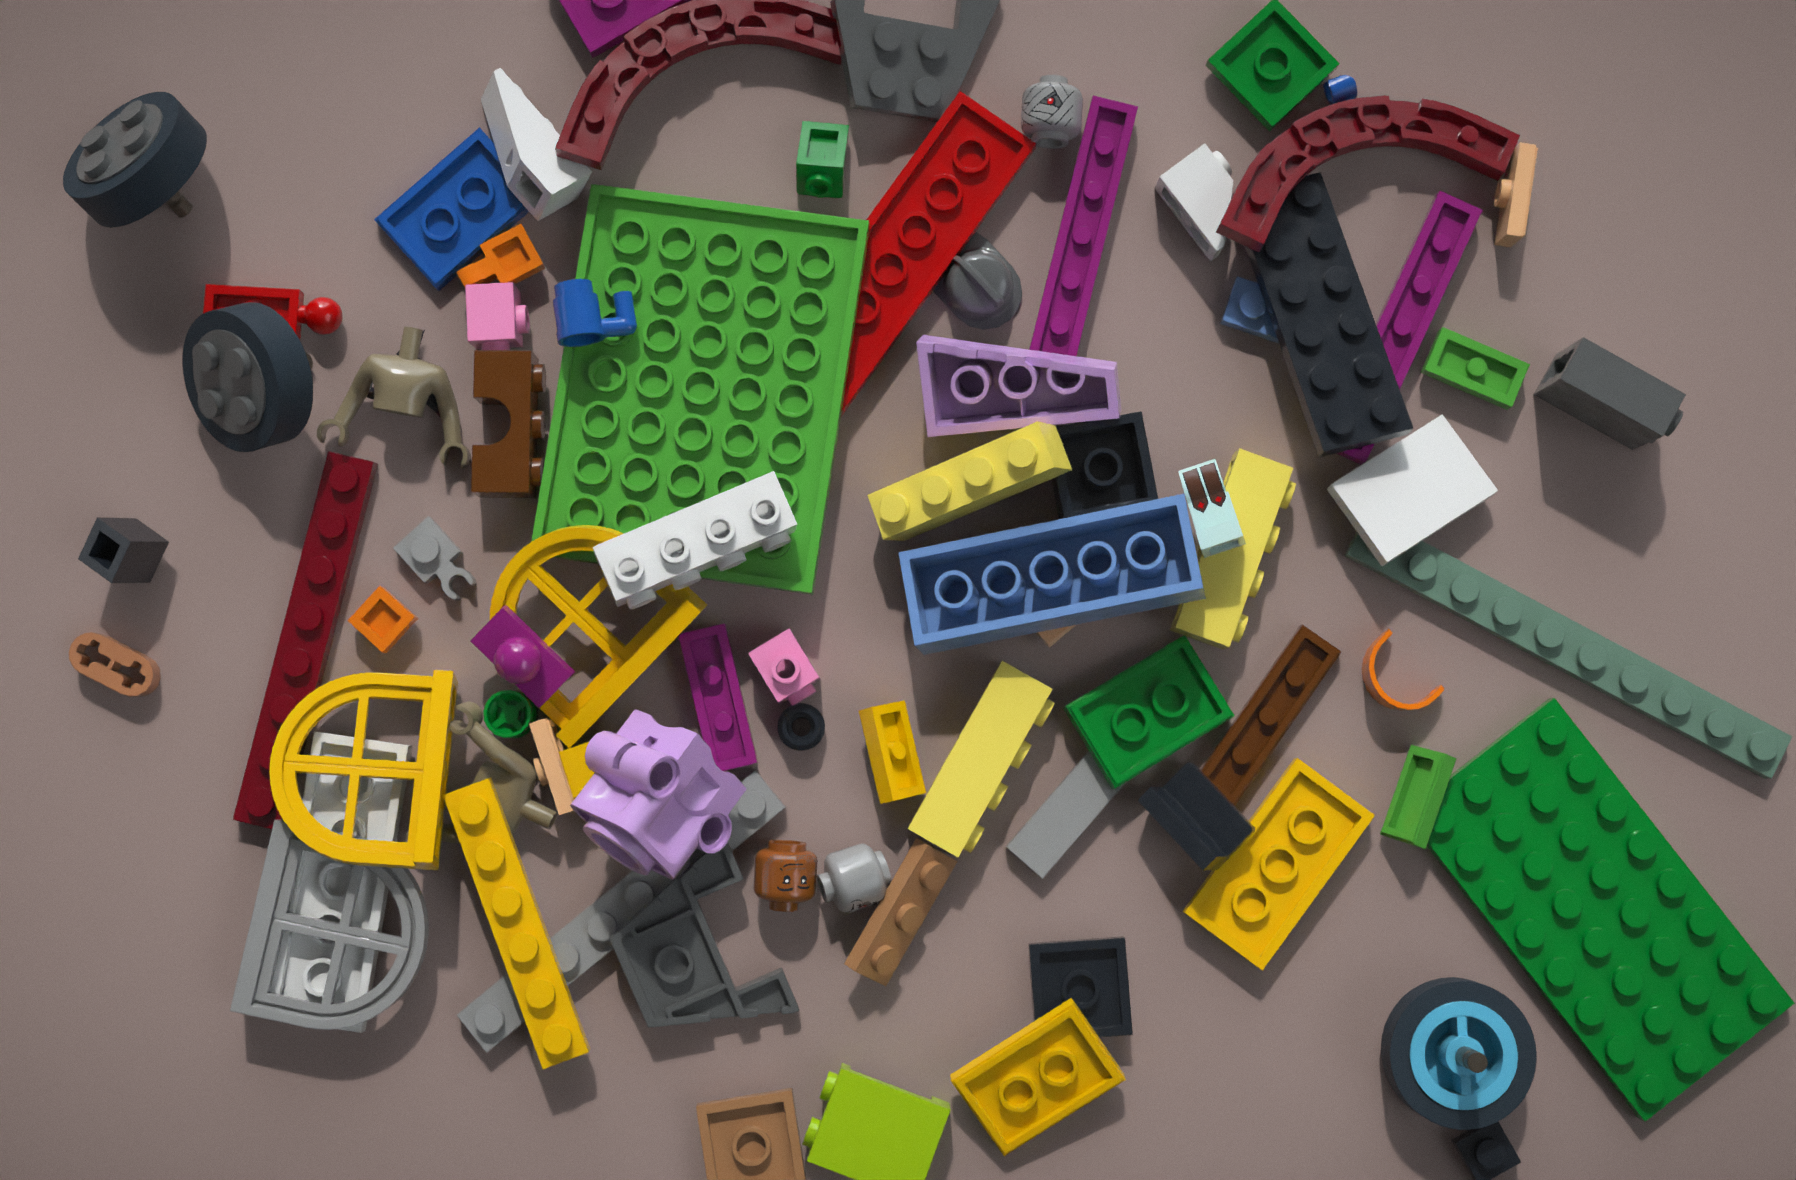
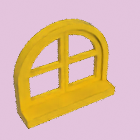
M594 525L560 528L533 540L523 547L510 560L501 573L495 586L490 606V620L505 605L517 615L519 597L529 579L566 615L543 640L549 647L574 622L612 658V661L572 702L558 689L540 707L561 728L556 736L568 748H571L707 606L689 587L675 590L671 584L655 592L667 603L625 646L587 610L590 604L608 587L604 577L579 602L541 566L547 560L563 553L593 551L594 546L624 534L614 529Z
M434 670L433 676L392 673L352 674L318 687L295 706L283 722L276 736L270 758L269 774L270 786L276 807L290 830L304 844L322 856L345 864L438 870L445 810L443 795L447 792L453 736L449 723L455 717L458 681L454 672ZM370 699L423 702L416 762L363 759ZM359 700L352 758L300 755L306 737L324 716L342 705ZM297 773L350 776L343 836L325 828L307 810L299 793ZM361 777L414 780L407 842L354 838Z

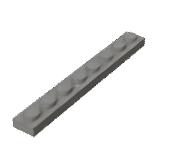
M756 770L741 782L747 789L728 814L732 824L728 843L732 851L786 808ZM695 849L675 878L705 852ZM652 870L648 875H641L632 871L550 938L567 986L614 949L610 936L673 881L672 879ZM508 973L457 1014L458 1018L486 1053L525 1022Z

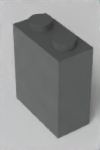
M1584 337L1555 355L1533 394L1631 450L1649 442L1653 443L1664 435L1670 436L1683 417L1684 412L1679 407L1686 396L1683 392Z

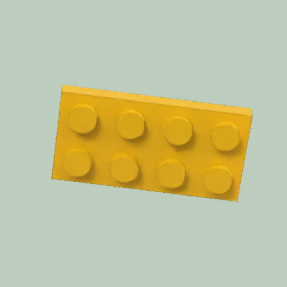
M1294 758L1249 819V822L1255 827V832L1218 870L1211 871L1182 912L1263 971L1375 815L1300 759Z

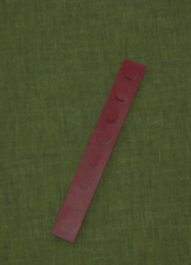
M331 451L327 453L233 816L235 821L272 829L274 820L282 819L273 799L270 786L269 771L272 748L276 736L289 713L301 700L322 684L378 466L373 461ZM308 736L302 745L300 755L304 754Z

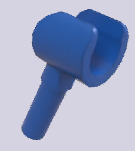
M1349 75L1332 78L1323 84L1324 93L1330 105L1357 98L1356 82Z

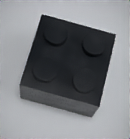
M1142 411L1123 414L1117 419L1086 421L1057 426L1072 471L1052 479L1059 519L1158 499Z

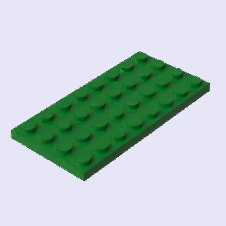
M1555 698L1547 699L1451 774L1427 843L1428 849L1640 1120L1646 1122L1795 1004Z

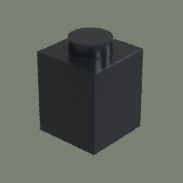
M97 517L78 560L111 584L150 583L169 541L137 518Z

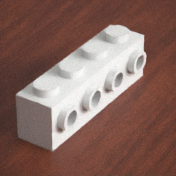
M773 471L593 547V551L617 607L627 603L629 609H635L655 600L657 597L654 591L672 584L675 590L683 589L700 581L702 578L699 572L716 565L720 571H724L746 561L744 553L762 546L764 552H769L791 542L789 534L795 532L797 522Z

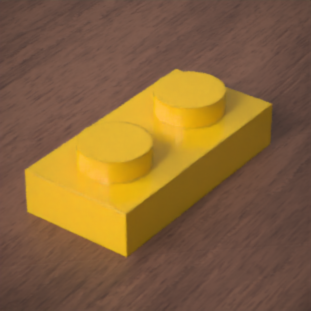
M905 700L858 710L880 804L926 793Z

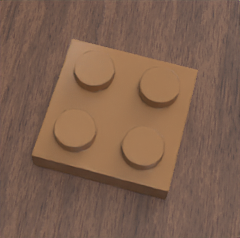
M793 1088L697 1103L696 1111L707 1180H807Z

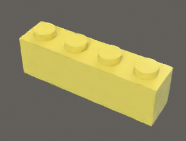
M1037 421L867 496L883 540L906 541L1072 471L1056 425Z
M1240 448L1232 455L1223 483L1226 492L1228 491L1246 544L1204 558L1199 547L1197 558L1206 599L1179 604L1170 628L1171 631L1222 650L1229 648L1232 641L1240 642L1248 622V616L1242 614L1247 597H1256L1264 577V571L1258 570L1263 552L1269 554L1272 552L1280 532V527L1273 525L1279 508L1287 509L1296 487L1295 482L1289 481L1293 467Z
M1001 661L910 822L908 829L956 857L960 856L963 849L971 853L985 829L977 824L986 807L995 811L1008 788L1007 785L1001 782L1010 765L1016 769L1020 767L1032 745L1024 740L1033 724L1041 728L1055 704L1047 699L1052 688Z

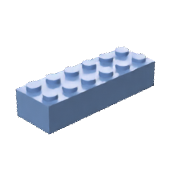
M1184 494L898 552L914 646L923 655L1206 599Z

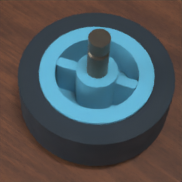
M1457 977L1438 978L1413 988L1392 1009L1385 1023L1381 1040V1058L1384 1072L1397 1096L1408 1107L1427 1120L1451 1129H1479L1504 1119L1523 1101L1531 1087L1536 1071V1043L1524 1014L1512 1000L1501 992L1469 979Z

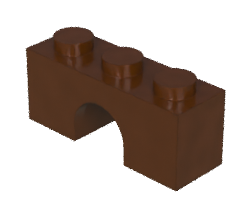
M474 350L473 398L481 405L504 406L508 409L511 417L510 429L502 440L490 445H472L471 492L480 498H536V486H541L544 460L543 458H537V439H544L545 414L544 411H538V392H545L546 368L545 364H539V359L532 351Z

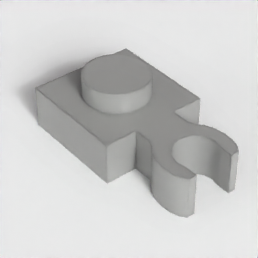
M429 516L393 547L424 583L429 584L438 576L441 579L443 591L451 599L458 601L461 599L452 589V583L455 578L463 576L471 586L477 584L475 577L469 571L458 568L453 563L463 552Z

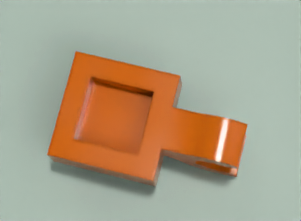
M519 224L480 244L485 258L465 266L457 271V274L464 287L465 285L490 284L495 279H498L500 283L513 282L517 284L544 270L545 266L522 224Z

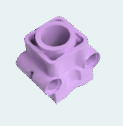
M635 709L617 734L611 731H602L590 740L586 747L585 761L588 768L594 774L570 806L586 822L583 827L585 834L606 854L641 875H648L652 870L673 880L695 849L705 853H716L727 844L732 831V824L728 814L747 788L734 774L722 771L717 767L711 748L698 733L683 727L662 726L651 715Z

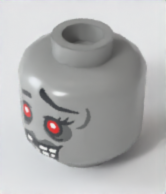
M862 843L828 854L824 860V873L817 875V881L825 902L833 901L840 911L851 913L878 904L884 898L886 888L891 883V875L880 850L874 852L870 846Z

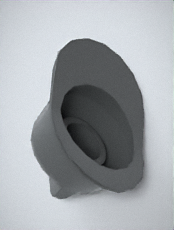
M977 232L974 233L959 256L956 255L953 258L951 266L933 290L957 318L970 327L982 330L998 328L1011 320L1019 309L1022 298L1021 281L1012 265L986 238Z

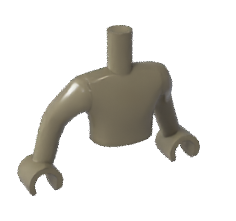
M404 327L399 355L371 354L367 357L356 373L334 419L322 421L318 426L317 438L321 443L325 442L327 430L333 426H337L340 429L338 445L342 447L348 442L350 438L348 426L374 384L373 409L423 418L426 402L433 393L440 413L445 445L440 451V460L443 465H446L449 452L454 448H459L463 452L461 468L464 469L469 465L471 454L469 449L462 444L458 406L447 373L441 366L418 359L423 330Z
M468 701L457 705V710L465 713L469 722L466 724L461 720H453L449 723L450 730L454 734L468 735L495 762L485 761L480 767L473 784L490 777L492 778L512 835L516 832L523 817L550 829L557 818L558 812L531 799L538 777L534 766L521 755L503 745L481 725L483 713L476 703ZM443 823L441 841L460 844L454 825Z

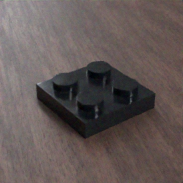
M1124 936L1028 943L1034 1021L1072 998L1099 1037L1133 1035L1126 941Z

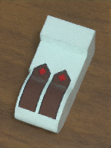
M1212 459L1178 471L1204 558L1245 545L1246 543L1228 491L1226 492L1216 460Z

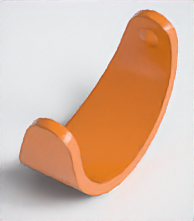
M1387 629L1369 646L1363 658L1362 679L1367 691L1379 704L1393 710H1414L1428 706L1445 690L1442 685L1437 686L1426 697L1413 704H1405L1392 699L1380 687L1375 675L1374 664L1378 649L1393 633L1390 629Z

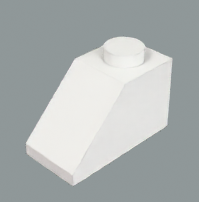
M1204 143L1162 174L1156 183L1155 190L1211 262L1218 257L1225 245L1226 237L1216 233V230L1231 200L1234 180L1230 177L1232 169L1224 156L1218 151L1212 153Z

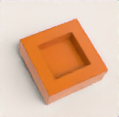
M379 586L347 621L382 653H387L419 618L385 587Z

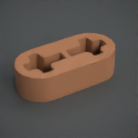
M93 632L83 633L71 643L69 661L73 668L120 694L131 697H143L154 692L159 685L161 679L160 668L152 658L107 635ZM100 643L98 652L111 659L109 664L91 662L88 665L90 657L84 653L86 647H96ZM141 664L140 673L146 677L143 684L134 683L130 687L132 678L119 671L122 665L138 668Z

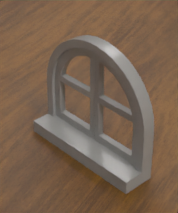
M283 819L274 820L230 1011L305 1028L323 1030L346 1028L365 1022L395 1004L411 986L422 966L428 944L429 922L421 889L409 869L353 865L340 923L289 913L303 850L317 852L304 844L290 830ZM332 831L343 836L341 832ZM354 835L355 839L368 840ZM364 867L375 873L386 884L395 898L401 917V937L351 926ZM284 930L335 941L321 1003L270 993ZM346 944L397 955L390 971L375 988L354 1000L333 1003Z

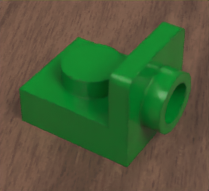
M802 121L796 161V192L799 195L818 198L843 197L849 125Z

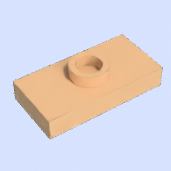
M1520 142L1515 147L1505 170L1504 179H1499L1494 194V206L1500 207L1494 245L1511 248L1525 236L1538 151L1534 144Z
M547 718L530 723L529 726L540 756L534 759V766L541 785L549 784L559 815L575 812L570 806L575 798H573L559 752L563 751L564 747L562 741L556 736L559 732L557 725Z

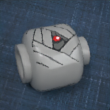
M1045 75L1040 77V83L1029 86L1022 95V132L1031 138V142L1037 143V147L1048 149L1066 147L1069 144V140L1074 139L1081 132L1083 97L1080 90L1069 85L1068 79L1064 76Z

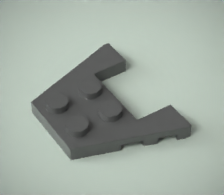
M831 0L833 19H836L841 42L839 50L851 108L938 122L957 96L1000 0H956L953 29L868 14L864 12L865 0Z
M728 842L716 853H704L610 936L612 946L648 1028L710 1022V1019L737 1016L740 1019L758 1017V1014L777 1012L791 1014L800 1010L782 967L736 987L711 932L698 899L744 880Z

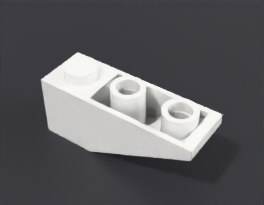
M501 68L495 70L481 98L483 109L507 187L533 217L540 221L577 200L592 171L585 165L557 157L555 147L560 135L554 129L552 123L542 116L527 99L521 88L513 83Z

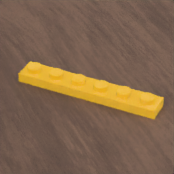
M490 777L444 794L443 798L542 1069L588 1053L590 1051L589 1043L492 778Z

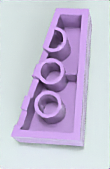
M923 335L916 342L928 437L1023 428L1037 421L1056 425L1117 419L1120 417L1121 399L1117 362Z

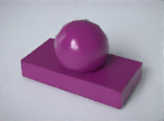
M507 605L502 607L470 640L494 664L500 678L509 683H514L539 708L575 673Z

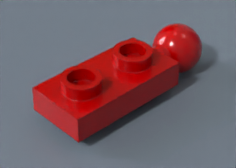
M205 284L203 313L242 303H260L280 314L289 323L299 339H301L302 324H307L317 334L326 335L335 332L342 323V310L336 301L328 297H318L310 301L308 305H303L304 293L300 289Z

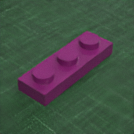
M723 623L679 634L702 739L711 748L715 764L720 770L726 771L759 763L726 624Z

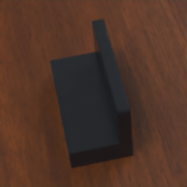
M1186 763L1163 787H1150L1138 799L1141 805L1203 871L1218 870L1255 832V827L1194 763Z

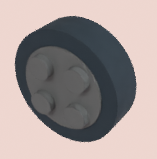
M152 92L139 96L118 107L85 134L66 165L63 175L64 190L88 215L104 227L113 228L131 224L149 215L164 203L169 205V208L179 218H183L191 212L193 205L179 190L192 176L204 155L207 144L206 131L172 94Z
M255 302L208 311L194 320L185 337L182 367L190 402L206 430L225 447L244 453L290 441L299 435L306 426L312 410L313 380L311 369L313 361L311 356L305 353L303 345L289 323L275 310Z

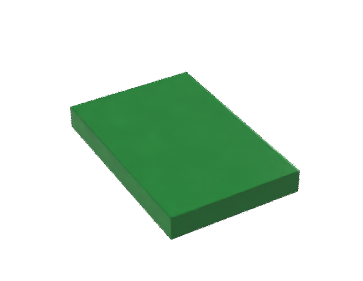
M1183 635L1063 707L1112 790L1235 716L1186 635Z

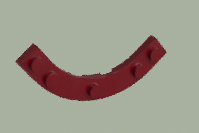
M693 0L670 8L646 20L623 37L624 42L614 49L604 61L599 60L593 67L571 106L555 147L557 157L602 171L619 125L628 108L640 92L653 79L672 65L706 50L739 44H762L794 50L841 65L842 60L839 50L841 42L836 19H833L831 8L804 0Z
M1383 95L1360 97L1338 102L1296 120L1288 130L1276 137L1271 143H1268L1259 152L1237 186L1216 233L1260 252L1285 198L1307 174L1335 157L1366 148L1406 147L1419 149L1456 161L1498 181L1505 173L1520 135L1471 112L1422 98L1419 103L1394 101L1390 100L1389 96Z

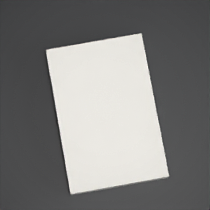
M1443 414L1335 481L1327 488L1330 495L1382 567L1481 504L1498 491Z

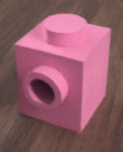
M508 282L465 285L468 342L476 350H510V348L523 347L522 334L529 333L530 331L529 310L527 305H521V292L515 284Z
M790 629L785 630L748 653L778 703L781 704L788 699L791 705L794 706L817 692L813 684L819 681L820 677Z

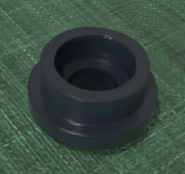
M798 703L787 707L780 715L777 725L778 734L782 742L789 748L798 751L809 750L822 740L825 733V721L822 714L814 706ZM798 718H806L810 722L811 729L805 736H797L793 732V723Z

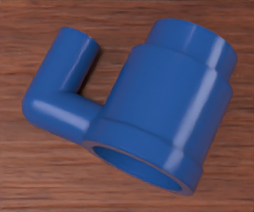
M572 279L560 282L554 286L556 298L553 300V308L557 327V342L560 346H587L598 343L607 337L631 335L636 331L637 322L631 291L614 293L616 317L601 319L598 295L593 292L592 281Z

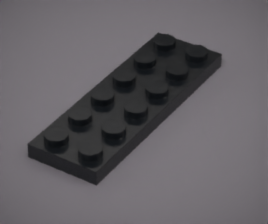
M1318 172L1306 175L1285 198L1260 252L1246 246L1245 248L1320 458L1408 435L1412 431L1413 425L1322 174Z

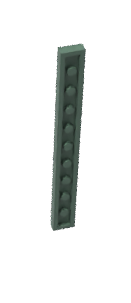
M1356 532L1344 555L1764 779H1772L1793 737L1424 541H1421L1382 567Z

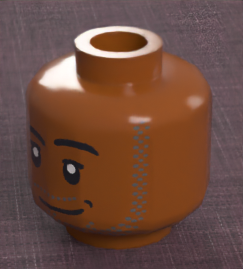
M794 840L768 841V848H764L756 853L753 889L757 897L769 901L770 910L780 912L798 911V903L809 901L815 896L818 860L813 852L806 850L807 843Z

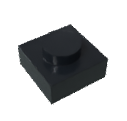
M1499 1121L1487 1127L1467 1130L1451 1140L1473 1180H1491L1521 1163Z

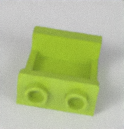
M844 1063L841 1064L838 1074L829 1071L819 1099L827 1102L821 1120L814 1117L811 1118L802 1145L810 1148L807 1162L855 1180H925L951 1110L950 1103L931 1096V1099L901 1089L851 1069L850 1065Z

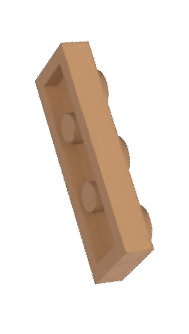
M916 838L888 886L884 898L877 905L844 964L853 971L886 986L958 861Z

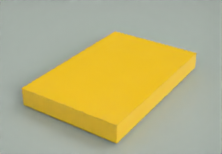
M1072 998L950 1074L951 1082L1003 1156H1006L1126 1080L1123 1071Z

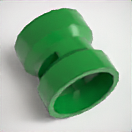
M501 690L487 700L483 710L484 722L487 728L497 736L521 738L531 732L529 724L538 721V708L522 692Z

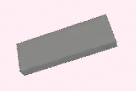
M1088 751L1006 847L1043 879L1124 784L1112 790Z

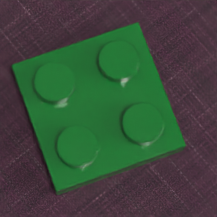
M1271 0L1207 60L1205 66L1270 132L1327 79L1340 63L1278 0Z

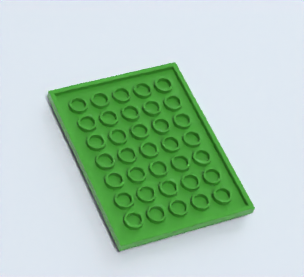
M591 184L575 279L592 281L593 292L598 295L601 319L616 317L614 293L631 291L637 329L631 335L607 337L595 344L580 347H564L531 542L554 530L578 525L601 526L625 534L774 471L797 522L795 532L789 534L791 542L769 552H764L762 546L744 554L747 560L730 569L720 571L716 565L699 573L701 578L705 580L813 595L869 237V220ZM572 551L553 557L598 564L594 551Z

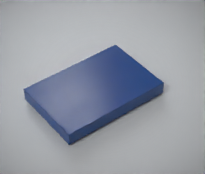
M479 127L374 220L432 285L440 291L458 275L457 271L471 264L483 253L480 244L512 228L529 211L507 187L495 145Z

